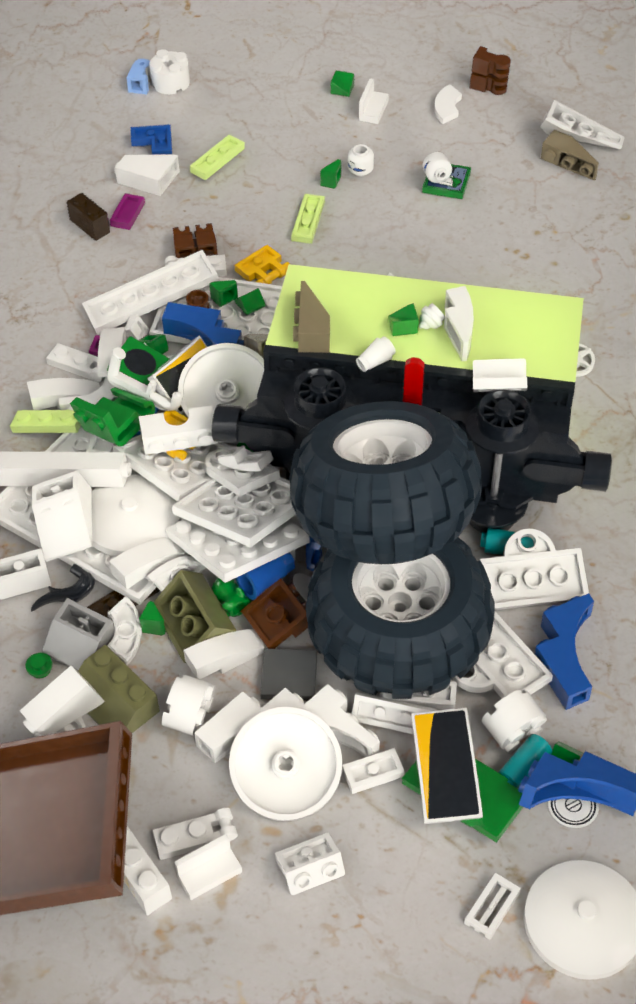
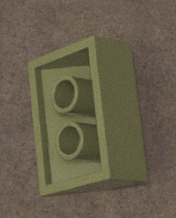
M180 570L154 601L164 619L165 630L184 663H186L184 649L207 639L237 631L202 573Z
M106 645L85 659L78 672L105 701L87 713L98 725L121 721L133 733L160 712L157 694Z

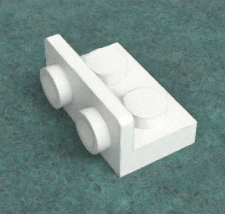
M329 832L275 853L277 863L286 878L291 895L298 894L345 874L341 853Z

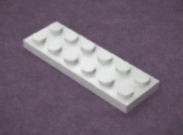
M201 250L82 303L96 334L99 335L102 329L115 328L127 323L130 315L138 314L141 316L161 306L167 305L168 302H173L187 296L191 291L209 286V283L220 280L204 251Z

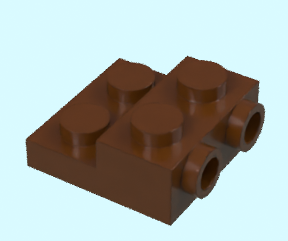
M281 578L241 610L269 649H275L291 635L296 638L308 628L306 617L307 601L305 600L301 603L297 598L300 596V593L291 582L287 585Z

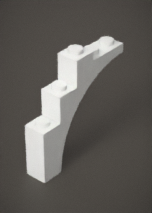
M329 684L323 687L306 703L297 693L292 694L288 689L284 688L263 707L256 698H250L242 691L194 733L196 746L216 763L230 753L238 732L254 716L272 708L295 707L318 716L330 727L339 743L356 750L364 757L379 753L380 741L373 731L363 728L353 714L347 713V698L343 692L333 689Z

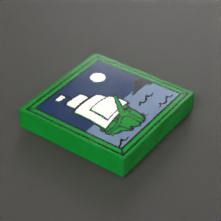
M451 164L452 173L442 183H433L426 176L422 193L463 199L471 174V167Z

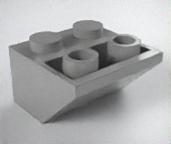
M67 598L53 618L42 653L49 655L68 667L72 665L78 671L85 659L104 645L108 646L115 632L113 620Z

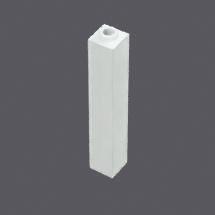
M0 451V486H33L78 471L90 487H124L127 477L131 475V464L127 462L125 452Z

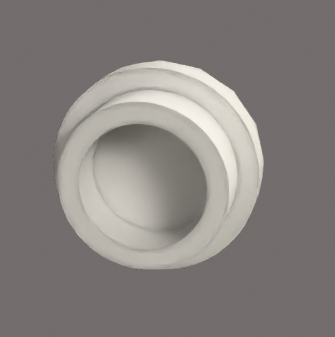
M431 303L428 307L424 306L422 308L419 327L420 329H437L443 325L442 321L445 319V316L437 306Z

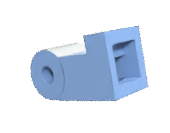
M138 59L132 65L126 77L129 93L147 95L149 91L148 81L151 79L150 61L148 59Z

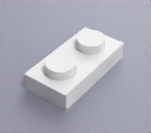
M395 748L342 765V771L352 794L402 778L405 775Z

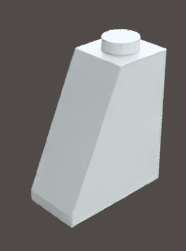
M124 155L115 165L114 172L117 183L161 196L180 172L178 155Z
M71 665L25 705L20 712L26 718L23 724L32 734L38 732L44 736L55 733L97 708L105 701Z

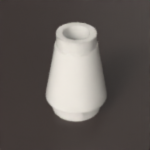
M384 336L376 338L356 359V363L363 372H366L391 360L392 355L396 353L395 348L388 338Z

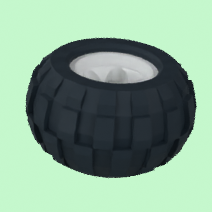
M386 401L366 403L343 409L327 417L309 431V435L303 439L300 449H296L289 476L292 507L305 532L320 546L330 549L331 553L349 560L368 564L409 562L442 549L443 546L459 537L470 523L472 514L475 513L481 496V467L473 443L468 441L466 432L458 427V424L437 411L407 402Z
M459 537L428 556L398 564L361 563L337 556L328 549L324 556V562H318L310 579L306 602V617L310 638L319 654L322 653L324 655V662L341 680L344 678L346 681H354L356 689L371 695H376L379 691L391 693L392 699H411L413 693L428 691L429 695L446 689L451 680H453V677L458 676L461 679L478 662L480 653L489 643L495 613V602L486 570L481 560L477 561L471 548Z

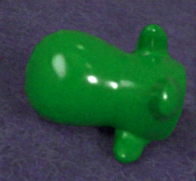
M220 578L214 581L212 590L219 602L223 604L222 607L225 609L228 617H236L243 614L241 610L251 602L249 598L245 597L243 589L233 579L226 583Z

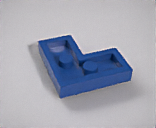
M171 125L131 127L132 146L151 145L152 155H171Z

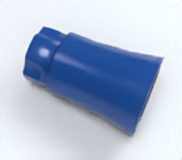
M289 552L235 579L238 586L245 592V595L249 599L255 600L276 581L286 577L288 573L295 569V560Z

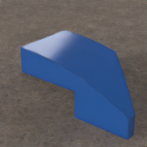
M309 536L310 543L306 544L307 570L314 572L322 558V546Z

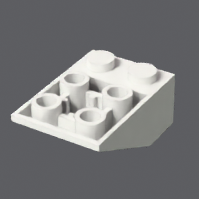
M74 471L33 485L32 508L44 560L48 562L92 547V493L90 485L78 471Z

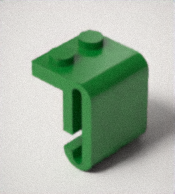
M117 387L111 389L112 394L118 397L115 401L102 397L94 405L76 397L70 403L75 412L73 415L84 431L120 447L124 446L140 430L139 416L155 413V405L152 401Z

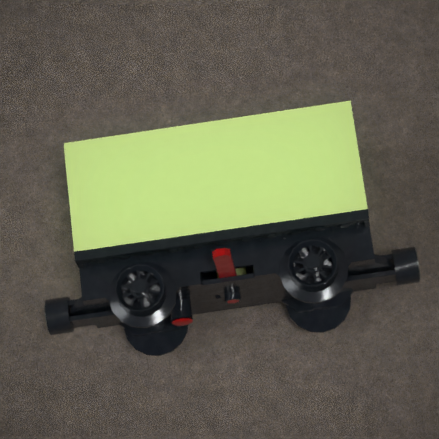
M289 264L263 351L264 372L257 393V399L249 403L246 409H243L241 406L218 404L212 419V438L214 441L233 444L245 443L253 452L270 451L273 460L269 464L284 467L287 471L286 480H289L296 449H300L303 439L309 435V431L336 412L356 405L386 401L413 403L433 409L457 423L458 427L466 432L468 441L473 443L481 467V496L476 511L472 514L470 525L479 532L487 533L488 528L508 531L514 523L525 515L528 502L532 500L557 503L558 495L570 491L574 486H579L581 489L606 492L609 486L612 467L611 453L587 450L586 452H581L578 445L569 437L584 298ZM301 281L307 283L330 315L329 353L298 352V342L293 341V327L299 325L294 324V310L300 307L295 306L296 291L301 290ZM466 286L470 295L474 317L471 348L467 361H461L444 329V320L442 321L443 325L437 329H420L419 327L421 310L424 306L428 307L433 303L445 316L446 290ZM414 303L418 316V333L392 336L388 316ZM383 336L388 338L396 351L392 355V359L363 372L358 367L356 359L376 338H382ZM523 358L526 360L527 391L496 390L493 392H473L474 360Z

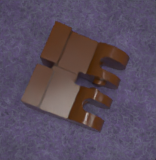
M480 46L473 56L470 89L481 92L487 90L495 95H503L507 91L511 59L507 55H496L487 52L488 48Z
M207 223L204 229L200 227V224L195 225L196 231H194L196 239H193L189 226H185L184 231H180L179 227H173L175 255L177 258H185L201 250L204 251L206 256L218 255L212 223Z

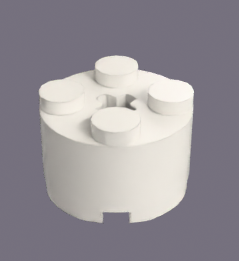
M165 49L158 50L149 63L152 86L156 88L157 92L167 95L176 94V90H186L190 84L186 54Z
M180 673L170 690L166 702L168 704L167 709L170 711L169 713H163L162 726L194 736V733L205 724V713H209L212 708L215 686L209 682Z
M523 689L522 692L516 690L508 694L494 705L496 710L492 715L487 712L482 718L483 725L499 746L505 749L508 754L519 748L521 745L520 741L525 737H529L531 734L539 735L543 731L541 725L547 721L546 714L526 689Z

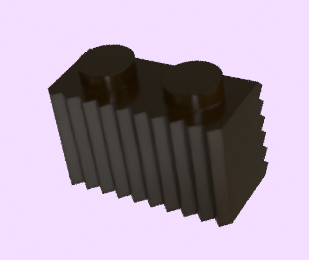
M80 193L66 202L69 220L91 238L97 241L110 233L107 211L102 209L97 203H94L84 193Z

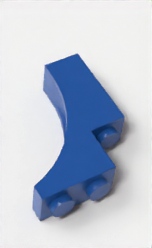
M168 302L162 316L164 334L186 338L191 341L200 335L207 347L221 343H234L244 346L241 330L224 328L225 322L221 320V310Z
M589 593L581 597L575 596L559 606L553 605L543 612L541 628L549 639L541 641L535 648L536 657L553 675L552 681L548 684L565 710L588 701L593 687L580 666L575 646V637L578 630L592 613L594 600Z
M587 751L584 752L580 761L575 759L573 764L544 752L540 761H533L528 776H524L518 789L522 793L519 805L527 809L551 800L579 799L600 803L631 816H634L636 812V773Z

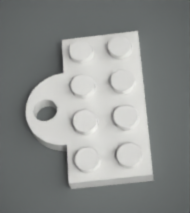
M523 529L514 533L504 547L503 556L479 559L486 570L491 584L495 610L565 603L575 596L581 597L589 593L581 548L555 550L552 540L546 534L536 529ZM521 538H532L534 547H523Z
M495 612L489 643L480 653L478 662L470 669L474 675L469 678L462 677L461 679L455 676L452 679L454 682H457L460 688L466 691L483 693L494 689L501 698H504L516 690L522 692L523 689H526L531 695L550 683L553 675Z

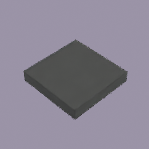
M264 649L261 699L271 700L286 688L292 694L297 693L303 701H309L315 695L317 650Z

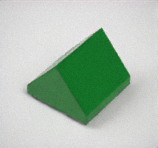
M259 288L235 299V303L246 315L266 306Z
M150 601L139 618L142 633L165 635L164 619L154 602Z
M560 741L555 743L551 755L573 764L575 759L580 761L584 754Z

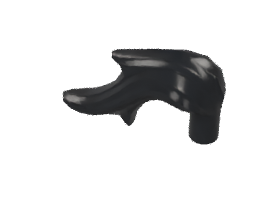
M74 564L69 572L79 578L77 583L63 589L48 586L49 592L34 602L31 612L49 603L65 602L67 598L75 602L81 601L93 590L95 578L89 572Z

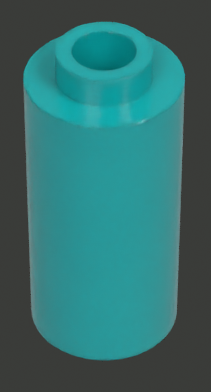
M488 528L487 533L482 532L480 547L485 548L484 553L503 555L507 541L516 532ZM521 538L523 547H534L532 538Z
M531 734L500 769L499 773L508 778L509 784L519 789L524 776H528L533 761H540L544 752L552 753L550 744L541 736Z

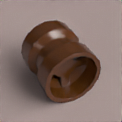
M194 290L187 294V305L210 308L208 305L209 297L205 291Z

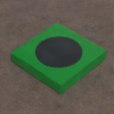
M129 336L121 347L125 351L126 357L121 360L119 372L148 386L150 381L147 378L170 360V358Z

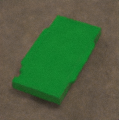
M475 759L483 818L461 820V822L497 843L522 810L523 806L519 805L522 793L518 791V788L508 783L507 777ZM415 761L402 777V784L421 795L417 761Z

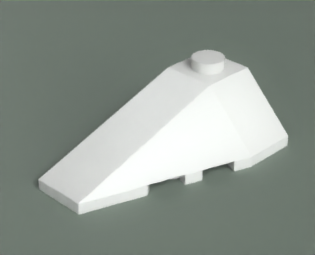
M556 100L553 101L540 126L548 135L557 130L572 136L576 141L621 149L625 139L624 136Z

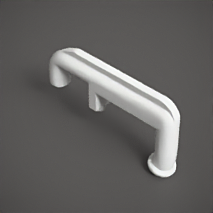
M113 348L107 374L110 384L152 401L155 407L160 410L174 411L180 407L183 400L182 393L174 392L170 400L155 392L157 385L155 379H151L147 386L119 372L121 360L126 357V353L122 348Z

